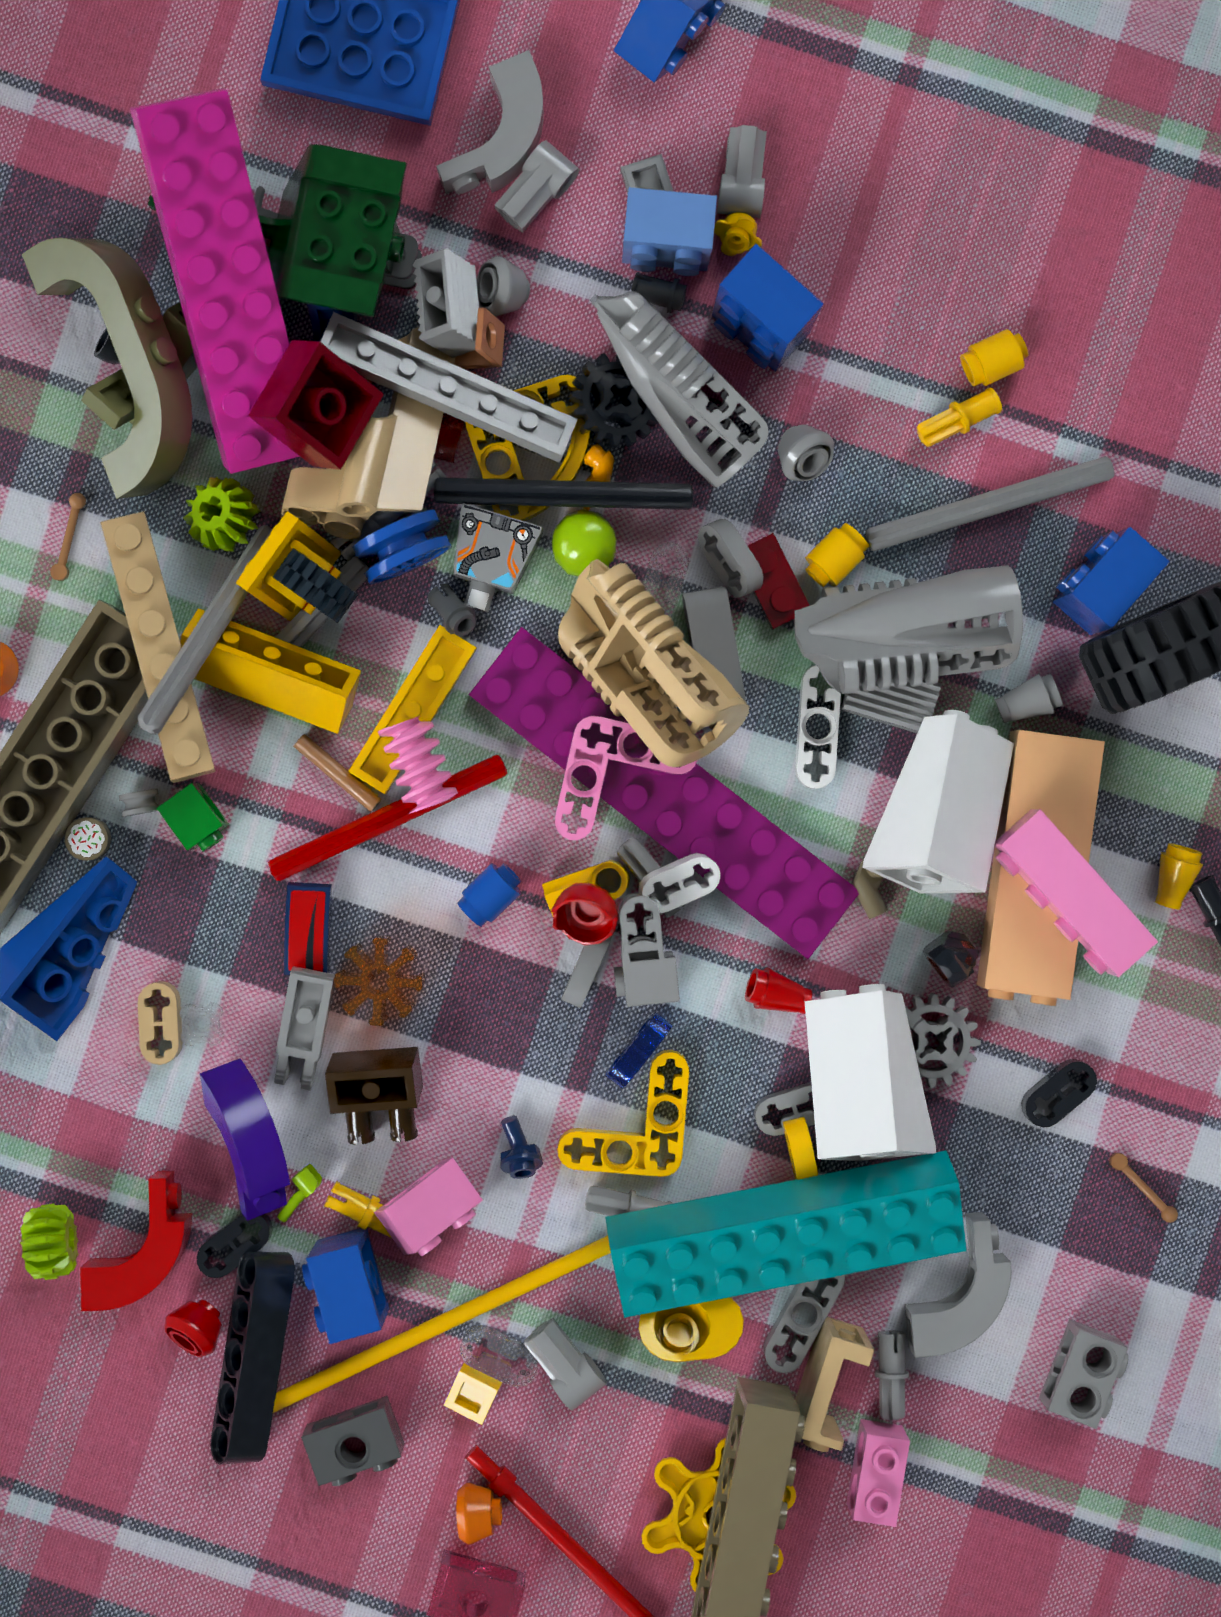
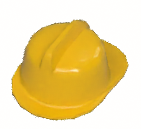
M732 1297L641 1314L638 1330L642 1343L651 1354L665 1361L686 1362L712 1359L728 1353L737 1345L743 1334L744 1319L739 1305Z

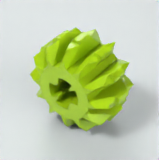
M209 477L207 487L195 485L197 497L195 500H185L188 506L192 508V511L183 517L186 523L191 525L188 534L193 539L201 542L203 547L212 551L222 549L226 552H234L236 542L249 544L246 532L248 529H258L256 523L251 520L252 517L261 512L258 506L252 503L255 495H253L251 490L241 486L240 482L235 479L226 477L223 480L218 477Z
M54 1203L41 1205L26 1212L23 1217V1225L20 1228L22 1233L20 1244L22 1245V1258L25 1260L27 1272L34 1279L44 1278V1280L59 1279V1276L69 1275L71 1271H74L77 1265L76 1258L79 1255L77 1249L79 1240L77 1238V1226L74 1224L73 1213L65 1204L55 1205Z

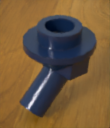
M509 1116L503 1119L501 1124L511 1149L501 1153L500 1168L503 1172L509 1173L512 1178H528L533 1176L536 1170L543 1165L540 1149L535 1144H527L517 1116Z

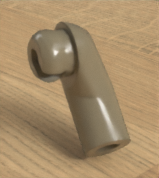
M863 859L854 877L853 886L856 887L859 893L858 898L868 918L872 919L888 910L878 891L884 877L862 868Z

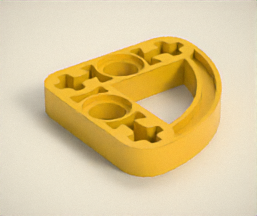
M560 375L514 391L544 404V400L539 394L540 392L547 391L548 399L559 396L560 387L565 385L568 386L570 391L580 390L572 384L575 376ZM564 401L550 404L551 408L569 416L579 407L575 403L572 406L566 407ZM582 418L577 420L564 461L551 480L574 481L578 475L587 452L590 430L584 434H581L579 431L585 423ZM465 422L483 479H513L517 477L518 480H524L512 442L505 439V442L491 443L480 450L478 444L487 443L483 429L474 428L472 424ZM494 435L495 440L500 438L499 436ZM494 452H503L510 458V468L502 475L492 474L486 468V460ZM491 505L493 512L521 521L532 519L551 507L518 506L519 513L511 516L508 510H500L499 505Z

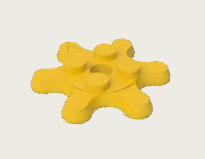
M726 1437L717 1444L714 1463L706 1471H690L680 1460L673 1457H667L659 1461L654 1470L655 1481L659 1487L671 1495L673 1508L667 1517L652 1521L644 1527L641 1535L642 1544L645 1549L654 1554H661L673 1548H681L689 1552L694 1562L690 1575V1584L695 1592L709 1526L706 1512L713 1506ZM793 1485L785 1487L783 1502H787V1507L790 1509L796 1500V1490ZM780 1548L776 1572H778L783 1565L784 1558L782 1550Z

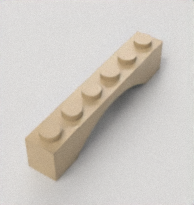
M139 512L100 523L149 699L182 647L145 512ZM190 684L161 732L158 733L172 783L216 772L193 687Z

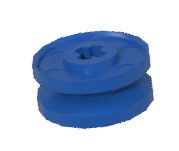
M435 509L411 515L385 526L358 541L352 547L358 559L376 555L379 557L380 561L364 573L370 585L407 573L430 562L452 548L447 535L427 539L425 533L440 522Z

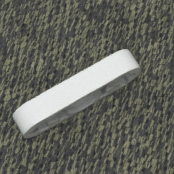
M817 665L806 670L801 679L795 774L798 781L803 786L812 789L827 786L835 776L841 693L833 688H828L824 691L823 703L831 701L832 710L825 707L807 709V700L817 701V688L810 687L809 683L810 679L818 677L820 670ZM814 714L824 715L830 722V731L822 739L811 737L806 730L807 720ZM804 743L812 746L829 744V753L819 752V764L826 766L827 772L818 776V782L811 781V774L804 773V765L811 764L813 761V750L804 752Z

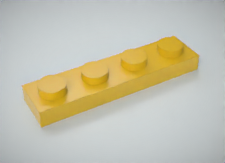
M439 625L348 772L383 794H387L401 770H391L389 765L399 757V753H385L384 747L393 740V737H381L378 731L419 717V721H433L476 652L477 647L455 634H450L446 631L445 627Z

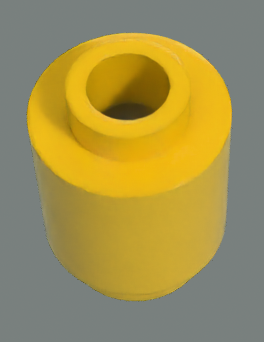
M1005 329L970 345L968 352L960 355V361L964 373L973 387L981 383L987 386L1024 369V359L1029 354L1022 336L1019 333L1013 335L1009 329Z
M844 523L839 529L834 527L805 557L809 564L805 570L820 586L825 587L829 583L836 587L865 558L863 553L869 548V544L856 529L847 523Z

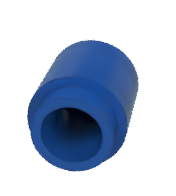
M491 863L462 891L463 897L457 904L475 924L482 927L487 921L492 923L521 895V891L517 887L521 880L506 864L503 863L500 867H497Z

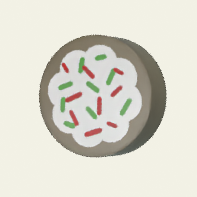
M93 817L75 820L69 825L65 833L67 850L79 860L98 859L108 851L111 844L109 828L103 821Z

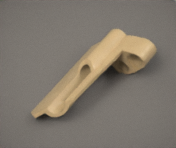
M419 327L412 329L407 336L399 339L403 343L453 365L455 363L456 357L452 358L419 339L421 332L418 330ZM393 391L388 416L370 418L341 470L307 467L291 470L281 514L284 516L288 511L306 525L322 524L324 530L333 536L343 539H357L361 537L364 523L376 511L420 513L424 505L444 412Z

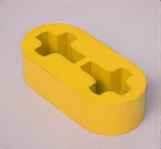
M804 1116L783 1121L795 1180L818 1176L813 1146Z

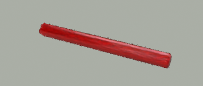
M494 755L453 774L451 778L442 784V787H455L458 793L450 800L410 814L408 813L417 806L416 803H403L402 799L395 801L271 859L268 862L271 874L276 881L284 880L507 775V768L499 755Z

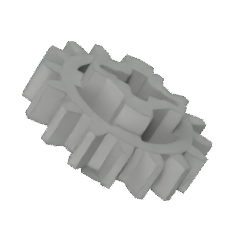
M929 993L927 1003H924L917 995L912 996L914 1007L911 1009L905 1007L909 1027L912 1030V1040L921 1079L925 1077L926 1084L930 1088H935L937 1078H941L945 1084L950 1086L952 1085L951 1074L956 1071L964 1077L967 1075L966 1069L963 1067L965 1060L969 1062L977 1061V1058L969 1051L970 1047L981 1045V1040L970 1036V1032L974 1031L978 1024L975 1021H964L969 1010L961 1006L954 1011L955 999L949 996L943 1000L942 1004H939L938 995L935 993ZM928 1012L946 1014L944 1017L940 1016L936 1021H925L920 1016ZM928 1032H932L935 1035L938 1034L936 1039L940 1044L935 1049L929 1045L927 1046L928 1041L925 1035ZM959 1032L960 1042L958 1050L955 1052L953 1050V1036ZM928 1060H940L944 1064L937 1068L919 1066L920 1064L924 1065Z

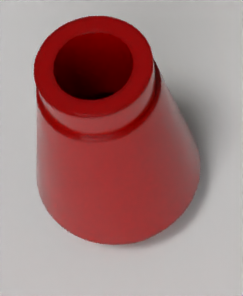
M768 967L764 970L755 968L747 982L745 1000L753 1003L755 1009L805 1014V1001L812 1000V990Z

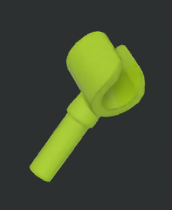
M308 1164L291 1178L299 1190L292 1195L287 1205L277 1215L280 1221L286 1222L298 1205L322 1183L321 1175L312 1164Z

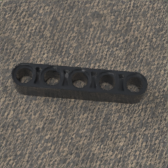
M245 1252L238 1264L210 1443L213 1460L220 1465L260 1462L266 1455L295 1277L294 1260L289 1252Z

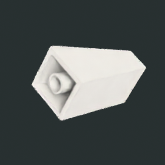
M945 710L943 715L924 717L866 853L862 868L920 894L985 893L1014 743L999 736L997 729L986 725H979L969 720L970 715L962 711Z
M868 984L859 986L858 994L847 995L846 990H829L820 993L821 999L805 1001L818 1159L867 1161L935 1154L936 1144L903 995L886 991L884 984Z

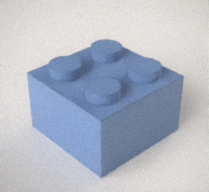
M628 187L622 263L630 264L631 269L641 272H652L656 270V267L673 268L675 274L683 276H696L699 274V271H707L713 247L717 196Z

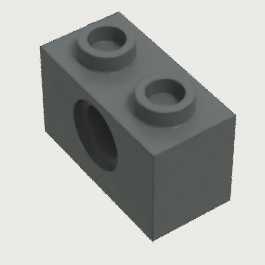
M388 1396L306 1425L301 1436L318 1486L330 1482L332 1486L346 1484L357 1477L356 1473L372 1468L374 1472L388 1469L398 1462L397 1458L402 1456L405 1445ZM349 1437L360 1438L365 1443L366 1449L361 1452H353L346 1447L344 1440Z

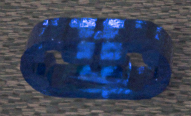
M654 1012L615 1059L605 1076L623 1089L660 1045L672 1028V1024L660 1014Z

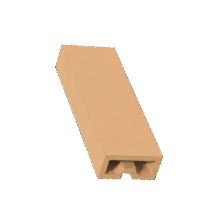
M1025 730L1010 731L1009 741L1013 742L1014 746L996 840L1031 809H1041L1089 863L1105 741ZM995 847L976 985L988 989V997L1014 1000V993L1031 995L1030 1002L1042 1005L1056 1006L1057 998L1071 1000L1078 940L1075 939L1071 942L1058 930L1054 924L1058 917L1048 906L1041 909L1025 892V889L1029 886L1019 873L1012 876L1001 866L996 859L1000 852Z

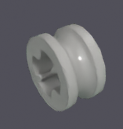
M158 789L119 795V801L125 803L122 817L158 811L157 807L160 805L155 802Z

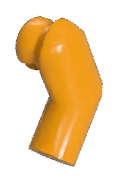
M595 444L584 456L585 464L593 468L590 476L585 481L611 482L614 457L610 450L606 452L600 445ZM583 507V508L589 511L591 507Z

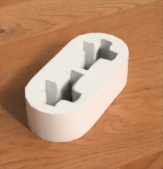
M691 854L648 873L641 880L638 892L639 895L649 897V894L654 892V883L660 882L664 887L676 883V887L665 892L666 899L659 902L655 897L650 898L656 903L660 913L669 912L715 890L720 881V870L717 864L705 854ZM699 864L704 869L709 868V872L704 875L705 882L699 885L694 879L685 883L682 882L683 879L694 874L693 866Z

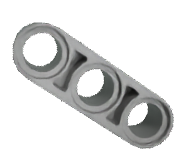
M722 586L682 593L690 646L718 669L746 702L726 587Z

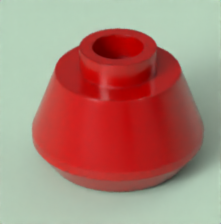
M199 1300L198 1303L188 1301L165 1317V1332L175 1344L186 1352L197 1357L210 1355L215 1351L222 1324L218 1319L220 1312L205 1300Z

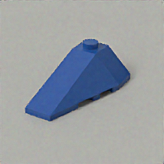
M105 857L0 948V1001L52 1039L58 1041L85 1006L90 994L86 991L94 969H100L106 957L102 954L103 948L110 932L118 929L137 881L115 862Z

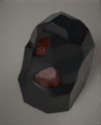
M946 931L925 946L923 953L942 980L949 987L953 988L974 973L973 967L976 965L979 950L973 946L965 934Z

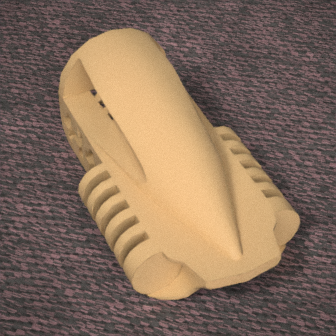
M599 559L594 560L578 576L571 594L570 607L559 625L558 639L561 648L569 658L573 659L575 666L579 670H583V676L587 681L592 682V687L597 693H601L602 700L610 705V710L615 716L623 715L661 763L675 768L682 767L710 754L726 742L744 723L749 714L748 704L718 669L683 640L684 633L679 627L674 626V621L669 615H664V609L660 604L655 603V598L650 592L645 591V586L640 580L636 579V575L627 564L620 563L609 568ZM687 719H689L690 721H692V724L690 725V727H689V725H688L687 722H686ZM709 727L712 731L705 733L699 741L695 734L699 730Z

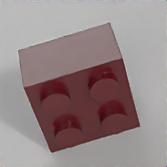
M292 340L248 417L310 465L341 470L384 394L322 342Z

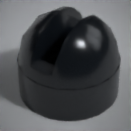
M106 328L97 342L94 356L106 363L120 364Z

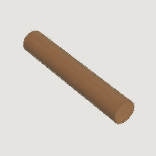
M303 734L293 746L370 812L381 802L382 799L353 774L349 773L346 768L306 734Z

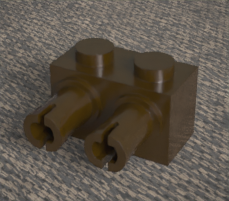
M418 1047L333 1053L325 1072L330 1114L345 1113L348 1143L358 1145V1137L360 1136L362 1144L374 1141L375 1132L373 1131L371 1111L388 1110L391 1130L390 1138L392 1141L401 1142L403 1131L405 1141L417 1138L418 1131L416 1129L414 1108L418 1107L423 1089Z

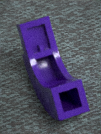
M241 1058L200 1073L204 1105L217 1124L232 1160L242 1214L248 1221L287 1205L285 1186L290 1185V1179L284 1152L269 1109L251 1073Z

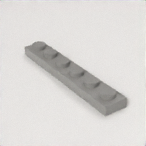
M333 312L320 341L364 378L556 462L561 461L578 420Z

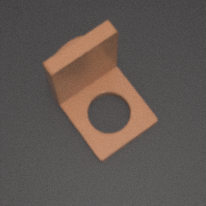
M478 308L475 350L455 358L454 365L460 368L502 367L505 325L486 308Z

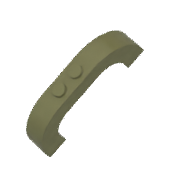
M52 238L39 242L22 254L37 295H70L84 286L90 291L99 307L134 402V421L128 438L120 447L102 457L101 461L116 499L146 496L166 484L177 472L187 452L192 430V404L188 383L177 356L176 348L172 343L163 320L161 309L141 268L129 254L113 243L100 239Z

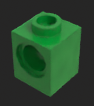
M200 783L189 784L157 807L159 813L187 851L195 850L199 847L202 852H205L224 839L221 831L230 825Z

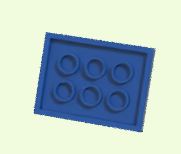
M279 0L260 81L266 87L431 126L460 0Z

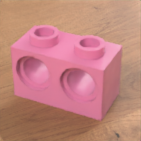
M860 1419L847 1496V1506L854 1521L896 1527L910 1440L902 1425Z

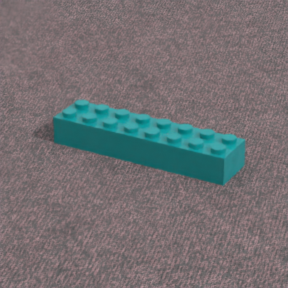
M947 1150L936 1152L935 1154L909 1157L605 1217L610 1252L624 1318L967 1251L960 1185Z

